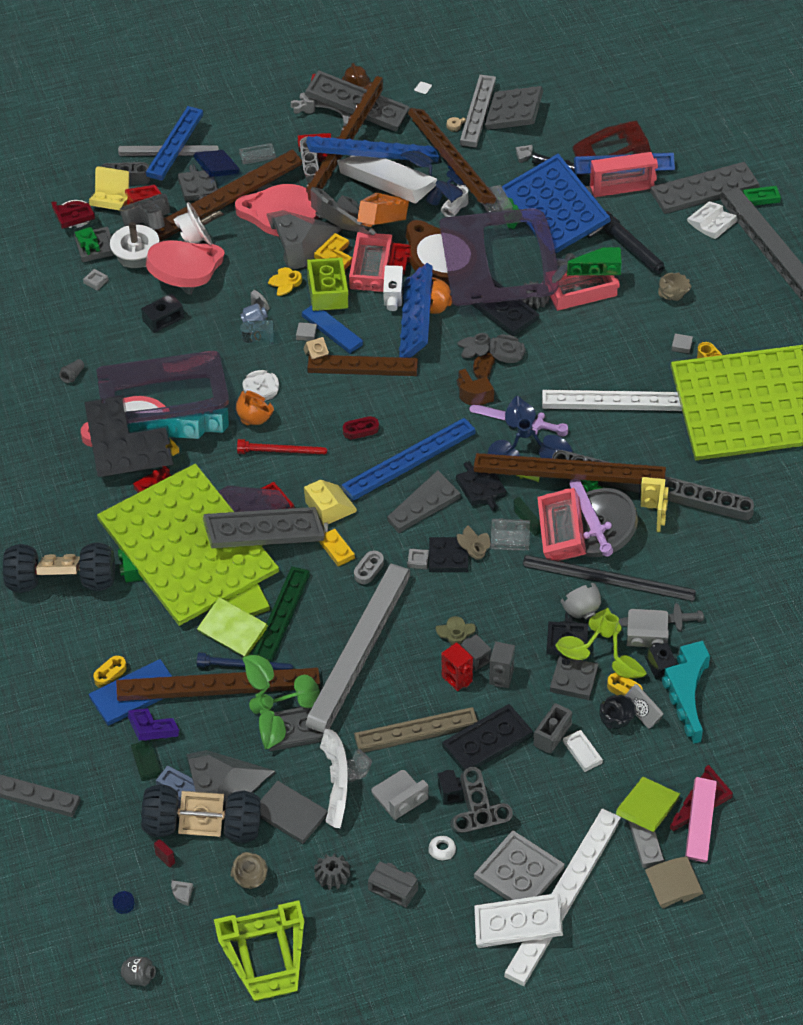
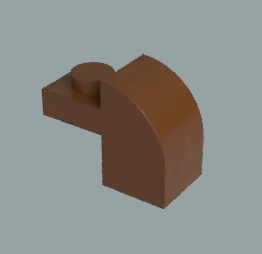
M466 369L459 370L457 385L459 387V398L468 405H484L494 401V388L487 377L473 381Z

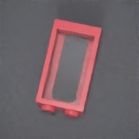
M652 152L592 160L590 188L593 197L651 189L654 186V181H657L655 169L658 168L657 159L653 157Z
M357 232L349 274L350 289L383 292L385 266H388L392 235L377 233L371 235Z
M566 271L561 280L552 283V276L555 272L545 274V287L548 288L549 296L557 311L615 297L620 287L619 280L614 275L567 276Z
M575 488L564 489L563 491L537 497L543 553L546 559L561 561L585 555L586 547L585 538L583 537L582 514L579 496Z

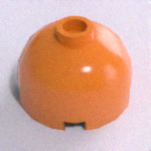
M432 277L430 314H439L447 306H451L453 296L450 295L449 286L444 281Z
M248 390L246 393L244 391L241 392L236 403L237 414L241 418V422L246 425L263 424L270 418L274 408L271 403L267 405L264 402L265 398Z

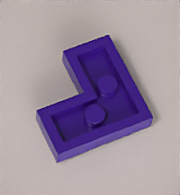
M148 708L128 710V719L138 740L147 741L150 739L178 737L179 729L174 718L153 720Z

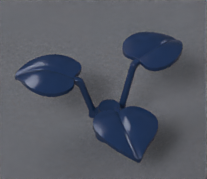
M406 151L401 154V156H405L417 166L428 167L429 176H432V160L427 155L418 151ZM454 170L447 171L446 175L450 178L447 183L440 180L436 181V186L429 191L426 198L428 203L436 206L439 205L443 194L451 203L463 195V191L459 187L451 184V182H455L459 186L465 185L462 179L455 174Z
M516 396L508 405L505 413L507 425L511 428H517L515 441L511 446L510 442L506 440H497L489 447L488 454L520 456L519 452L514 449L519 438H528L533 435L538 445L541 446L539 449L541 458L552 459L556 451L572 452V448L563 438L552 434L546 435L542 443L536 435V431L532 430V423L536 418L535 410L519 396Z

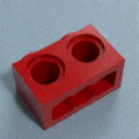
M456 642L441 653L442 678L458 692L463 687L469 686L473 681V657Z

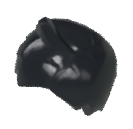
M624 695L610 696L600 704L599 715L601 722L609 729L625 727L636 715V705L630 697Z

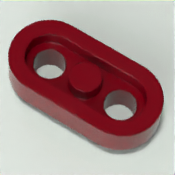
M372 416L347 421L342 427L343 435L347 439L374 435L379 431V421Z

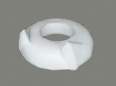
M437 836L431 840L428 851L437 860H448L454 856L456 845L447 836ZM446 843L448 848L440 850L437 848V844Z

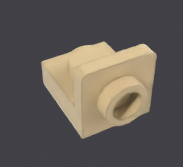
M323 337L306 342L303 348L306 355L310 354L311 359L323 357L329 353Z

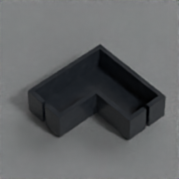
M124 395L105 398L106 403H103V398L84 402L98 477L173 465L171 446L166 448V445L170 443L168 425L130 432Z

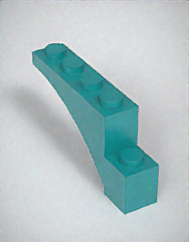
M210 407L209 409L166 415H127L130 432L168 425L169 437L199 439L204 432L223 433L229 426L228 408Z
M703 641L681 646L677 656L679 665L665 668L664 677H662L663 686L665 689H668L672 705L675 704L678 718L680 721H683L687 737H691L693 744L701 742L703 732L696 711L695 691L704 669L709 668L710 655Z

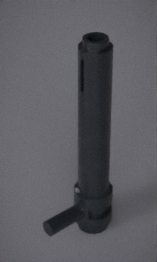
M605 210L610 216L611 221L588 234L587 237L590 239L604 230L614 236L653 273H662L665 269L664 263L624 228L616 217H613L609 211Z

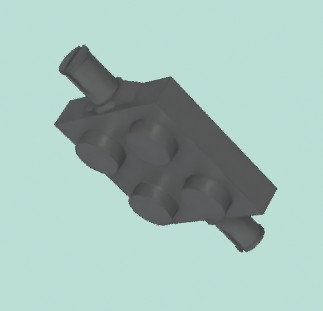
M191 164L189 166L190 172L178 174V181L185 201H198L218 190L212 170L197 171L196 166L193 164L192 167Z

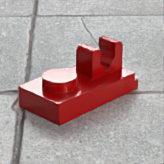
M156 185L125 189L128 197L126 204L129 205L162 193Z
M162 466V469L154 470L151 475H147L133 483V487L139 493L170 477V470L166 466Z

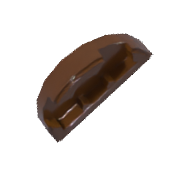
M490 352L487 355L478 356L474 361L473 372L478 379L488 378L496 359Z

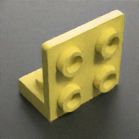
M97 166L95 169V193L89 199L90 206L120 210L121 207L126 206L128 197L125 189H129V171Z
M642 477L641 507L658 508L657 532H660L661 525L665 526L669 487H665V479Z

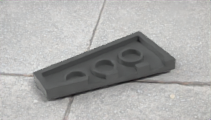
M438 470L389 514L387 520L400 533L460 499L461 493Z

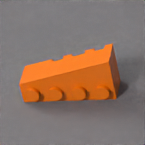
M374 193L360 201L357 222H362L363 226L372 227V225L406 220L409 201L400 197Z

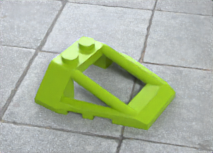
M299 900L280 904L278 909L238 918L235 915L214 919L218 942L254 1001L297 992L304 918ZM293 927V960L285 930ZM277 933L286 971L255 977L246 939ZM230 941H237L243 967Z

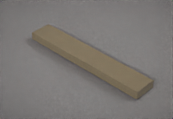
M471 707L354 733V738L359 753L459 732L478 721L474 709Z

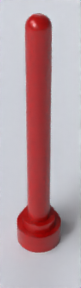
M238 439L237 454H245V452L249 453V451L321 455L327 453L325 447L249 443L246 439Z

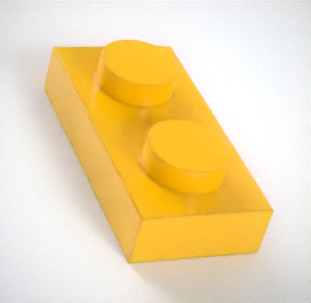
M336 529L324 533V540L319 541V543L338 567L355 559V554Z

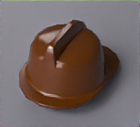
M354 63L346 69L342 80L368 90L370 81L365 69L361 66H355Z

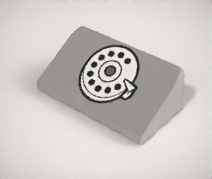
M637 684L627 692L625 696L630 697L636 705V716L648 729L660 721L663 712Z

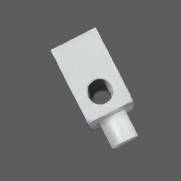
M385 266L383 294L384 305L387 306L389 311H396L398 306H402L403 266Z

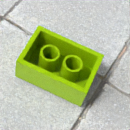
M343 258L307 260V278L312 310L348 308V288Z

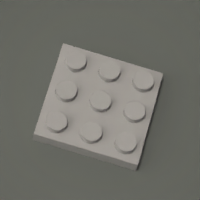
M512 831L474 873V878L506 900L541 896L564 869V863L515 831Z

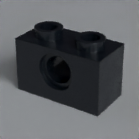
M172 293L141 308L143 322L153 333L184 319L183 305Z

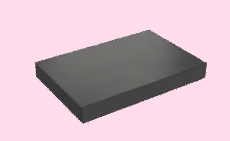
M300 707L274 712V716L282 718L286 734L284 739L269 748V751L321 742L324 733L306 727V720L312 708Z
M279 781L261 799L260 818L302 844L317 829L328 813V810Z

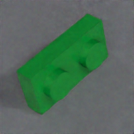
M777 186L743 190L745 196L754 206L780 203L781 200Z

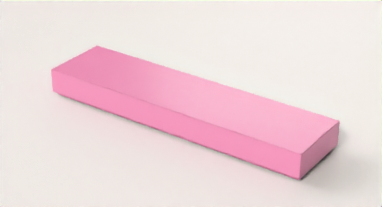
M696 777L694 779L685 857L687 856L690 860L704 863L708 860L717 782L714 780Z

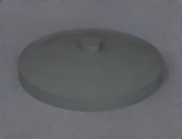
M600 488L587 492L586 494L601 525H604L606 522L612 524V527L606 529L603 534L607 542L611 544L614 553L625 546L636 531L638 513L634 503L625 493L616 489ZM569 507L563 516L561 525L565 541L575 539L572 509ZM581 510L584 532H589L591 529ZM591 536L589 539H585L586 554L583 556L602 557L603 554L601 553L597 537Z

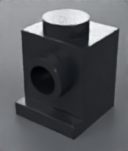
M445 770L437 773L438 788L443 805L464 801L461 781L459 777L456 778L454 770Z

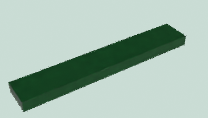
M291 566L266 623L268 627L259 639L253 655L261 656L269 662H273L309 579V570Z

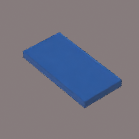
M159 659L118 680L172 676ZM116 681L89 693L90 700L107 726L128 717V710L144 709L164 699L117 701Z

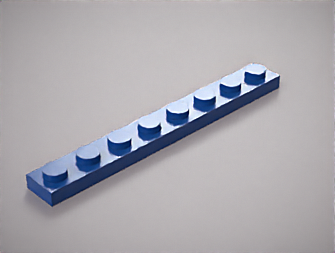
M308 136L306 140L309 151L314 153L408 160L405 156H401V154L406 151H418L427 155L432 162H438L439 160L436 148L429 145H406L370 142L367 140L322 138L319 136Z
M463 418L342 484V490L354 501L475 434V428Z

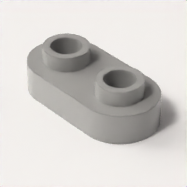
M378 551L366 553L354 569V579L360 584L370 583L384 565L383 555Z

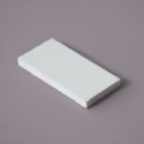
M555 893L475 905L477 947L563 936L560 894Z

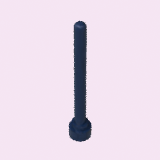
M198 652L197 668H206V666L209 667L210 665L245 668L243 659L211 657L207 652ZM270 662L273 670L294 668L289 663Z

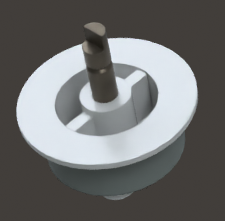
M130 222L129 226H125L113 234L110 240V248L123 266L129 268L146 267L148 250L154 244L159 243V237L152 228Z

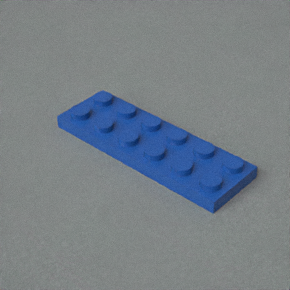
M429 263L418 268L404 282L401 342L399 347V357L411 358L428 344L433 266Z

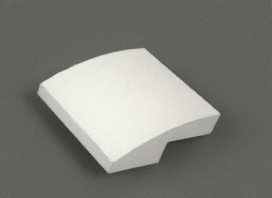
M710 201L687 218V221L694 228L714 239L738 222L737 215L724 212L723 205Z

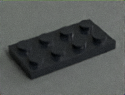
M491 276L464 293L465 300L512 336H515L539 319V313Z
M507 704L442 742V747L460 769L464 771L469 767L479 768L533 736V730L510 704Z

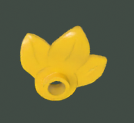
M287 267L278 269V274L269 279L268 285L278 287L277 296H283L302 283V275L299 271H292V269Z

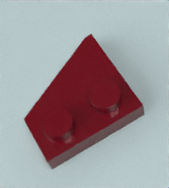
M51 202L52 209L62 229L95 219L89 203L77 204L67 202V205H57V202Z

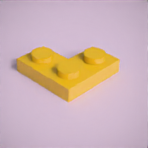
M334 233L314 253V258L342 257L345 270L352 264L353 258L343 253L349 246V240Z

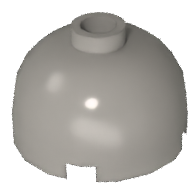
M591 583L592 587L590 588L584 585L566 595L568 598L566 601L563 598L561 599V604L569 615L578 619L584 617L585 620L596 615L595 611L601 604V595L595 583Z

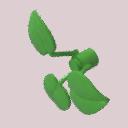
M249 655L242 658L247 678L252 687L261 690L256 694L255 698L250 700L249 706L253 713L261 714L259 717V729L266 750L280 743L286 734L282 718L274 716V711H269L273 703L298 696V703L301 707L312 708L320 694V689L312 677L300 675L294 682L296 693L272 699L271 696L264 694L270 687L268 681L274 677L272 665L261 656Z

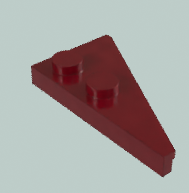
M707 765L701 778L717 781L714 799L715 808L731 799L733 792L710 765ZM693 790L690 791L683 802L679 813H676L673 818V822L670 825L672 831L689 823Z

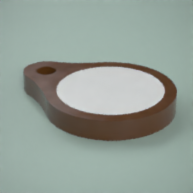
M414 220L408 224L406 238L410 248V263L415 272L418 268L429 263L433 266L432 277L444 281L447 285L461 283L473 274L477 262V253L474 246L465 237L455 232L437 228L421 220Z

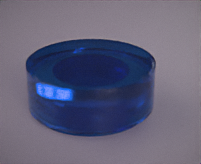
M127 891L118 892L112 900L115 911L121 914L130 912L135 905L133 895Z

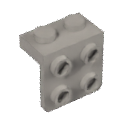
M630 609L628 611L627 646L650 647L657 643H660V645L668 643L667 611Z
M401 770L373 787L372 794L391 817L396 820L428 800V784L424 780L416 783L405 770Z

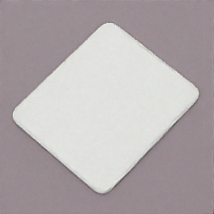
M420 82L414 91L426 94L432 85Z

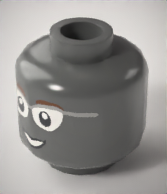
M129 957L123 962L121 967V976L129 985L146 986L155 977L156 973L155 966L147 957Z

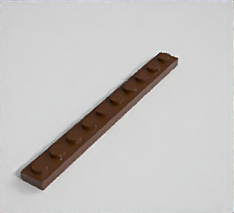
M376 76L374 81L370 82L367 92L363 94L361 102L356 105L353 115H350L346 126H343L341 134L337 139H354L383 91V77ZM327 154L326 159L322 160L319 170L314 173L311 183H308L306 188L309 201H311V188H324L338 165L337 160H340L343 155Z
M410 108L408 114L413 122L418 125L419 129L426 135V138L431 141L434 148L440 152V155L448 162V165L453 168L455 174L462 179V182L470 189V192L475 195L477 201L482 204H494L497 199L426 111Z
M292 149L191 205L200 219L231 204L239 197L247 195L302 165V160ZM187 206L164 218L165 226L154 230L159 237V242L181 231L175 224L174 218L188 213Z
M476 453L474 472L632 484H641L642 477L665 479L666 467L481 453Z
M319 669L273 670L274 677L268 681L270 687L265 692L295 690L294 682L300 675L312 677L320 689ZM246 672L116 680L117 701L257 693L261 691L252 687Z

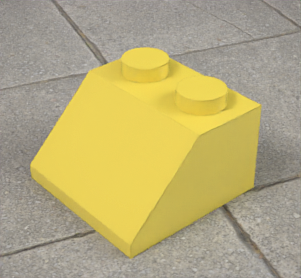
M318 480L304 487L305 503L308 507H316L323 526L326 522L330 524L357 512L356 507L339 485Z

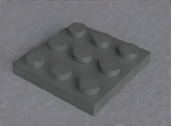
M542 86L495 92L485 123L487 130L534 124L543 94Z

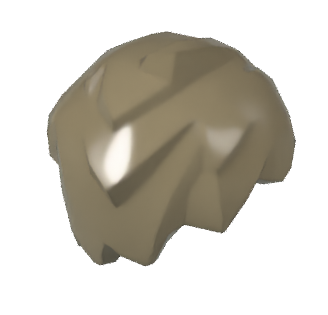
M679 272L667 273L659 281L658 294L666 300H680L690 290V280L686 279V276L681 275Z
M244 852L234 860L230 876L241 887L256 888L267 877V864L259 855Z

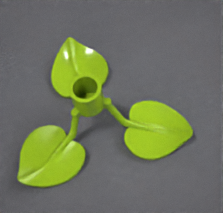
M609 608L596 613L595 616L589 619V627L596 632L587 644H584L577 637L566 636L559 639L555 645L566 657L574 660H583L590 656V651L587 648L590 647L599 633L606 638L613 636L614 659L616 660L612 663L613 670L625 678H639L647 674L645 669L632 657L627 655L618 657L617 635L621 632V625L619 624V618L612 614Z

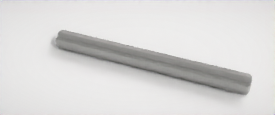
M185 145L178 156H217L219 154V147L217 145ZM119 146L118 153L119 156H156L162 146Z

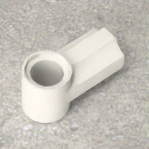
M457 185L463 191L461 197L452 203L448 199L442 206L441 212L445 217L449 219L454 218L461 208L468 205V188L465 185Z

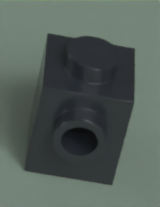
M657 643L650 646L645 655L654 678L664 675L665 668L677 665L668 643L662 645Z

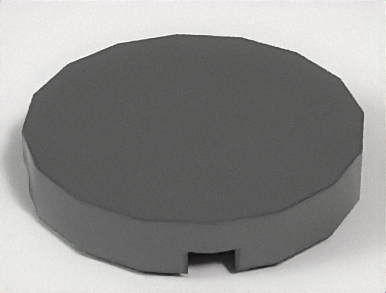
M504 334L497 335V338L493 337L489 345V351L492 356L506 363L519 362L523 359L526 349L523 343L518 342L519 339Z

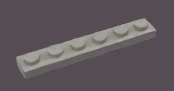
M479 76L460 139V145L477 147L496 83L495 76Z

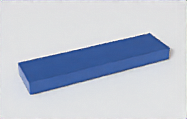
M312 305L302 311L303 318L311 324H317V329L349 354L363 345L362 339L326 311H313Z

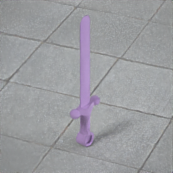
M471 405L469 408L473 413L505 420V411L480 405ZM542 412L538 414V418L532 423V427H534L532 430L536 431V435L540 429L557 432L562 437L568 434V426L566 424L554 425L544 422L542 419L545 418V414Z
M572 479L569 483L570 487L575 488L579 496L580 508L591 529L589 532H584L583 537L585 539H589L591 536L597 537L603 556L612 555L613 548L603 534L606 529L612 527V524L606 522L604 525H601L581 481Z

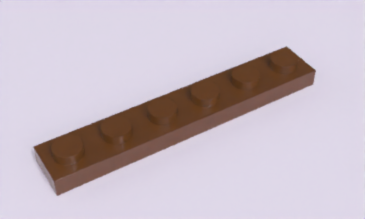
M309 355L307 370L308 373L417 376L418 358L326 355L311 359Z

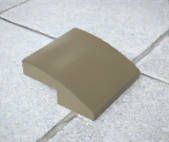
M687 856L665 861L645 869L662 909L680 900H683L685 903L704 894Z

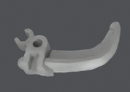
M300 93V101H291V108H294V114H298L301 111L311 114L315 112L316 106L335 110L342 115L344 126H346L350 115H352L308 97L305 93Z

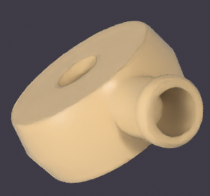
M456 117L449 118L446 123L447 129L451 132L459 131L462 124L466 122V119L464 117L462 119Z

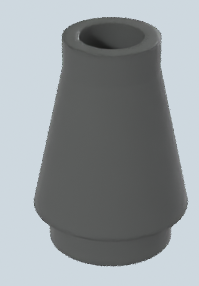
M77 359L62 367L59 372L61 380L65 383L74 382L85 367L83 361Z

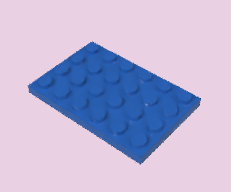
M559 154L500 187L505 198H512L514 204L518 206L523 221L551 256L611 221L610 216Z

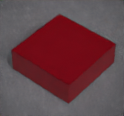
M162 840L156 841L154 843L156 856L170 868L175 864L174 852Z

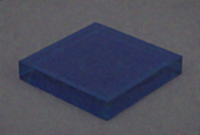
M224 150L195 152L194 154L195 160L210 177L239 174V167Z

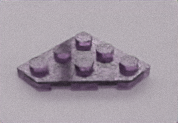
M226 486L218 491L234 512L290 508L288 501L279 490Z

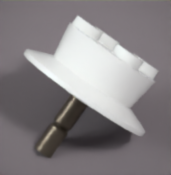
M188 202V213L174 218L175 224L182 231L180 232L182 238L188 243L199 244L204 240L209 245L213 244L204 225L219 218L223 213L215 211L211 215L200 219L193 206Z

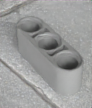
M304 137L300 141L303 170L307 183H311L314 173L319 170L320 165L318 153L309 151L306 143L307 137Z

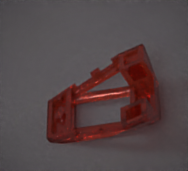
M637 120L606 127L579 141L572 147L576 157L596 156L591 145L617 133L619 139L626 138L629 145L609 155H625L631 151L632 154L651 152L649 142Z

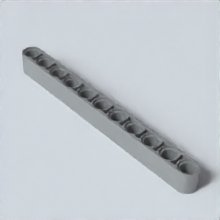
M392 563L389 565L307 717L306 727L324 733L325 729H330L410 577V569Z

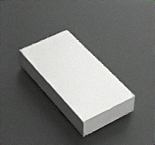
M581 730L563 738V743L584 772L602 764L603 759Z

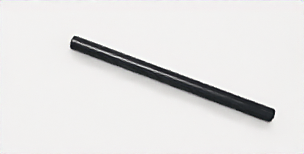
M525 555L523 565L526 567L693 601L696 595V590L545 558Z

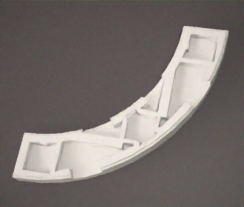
M325 729L320 748L332 762L330 773L331 783H334L330 795L326 823L332 827L340 828L347 795V761L339 736L333 730Z

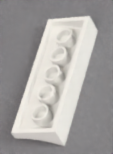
M350 156L337 160L341 174L415 204L436 186L437 178L386 158Z

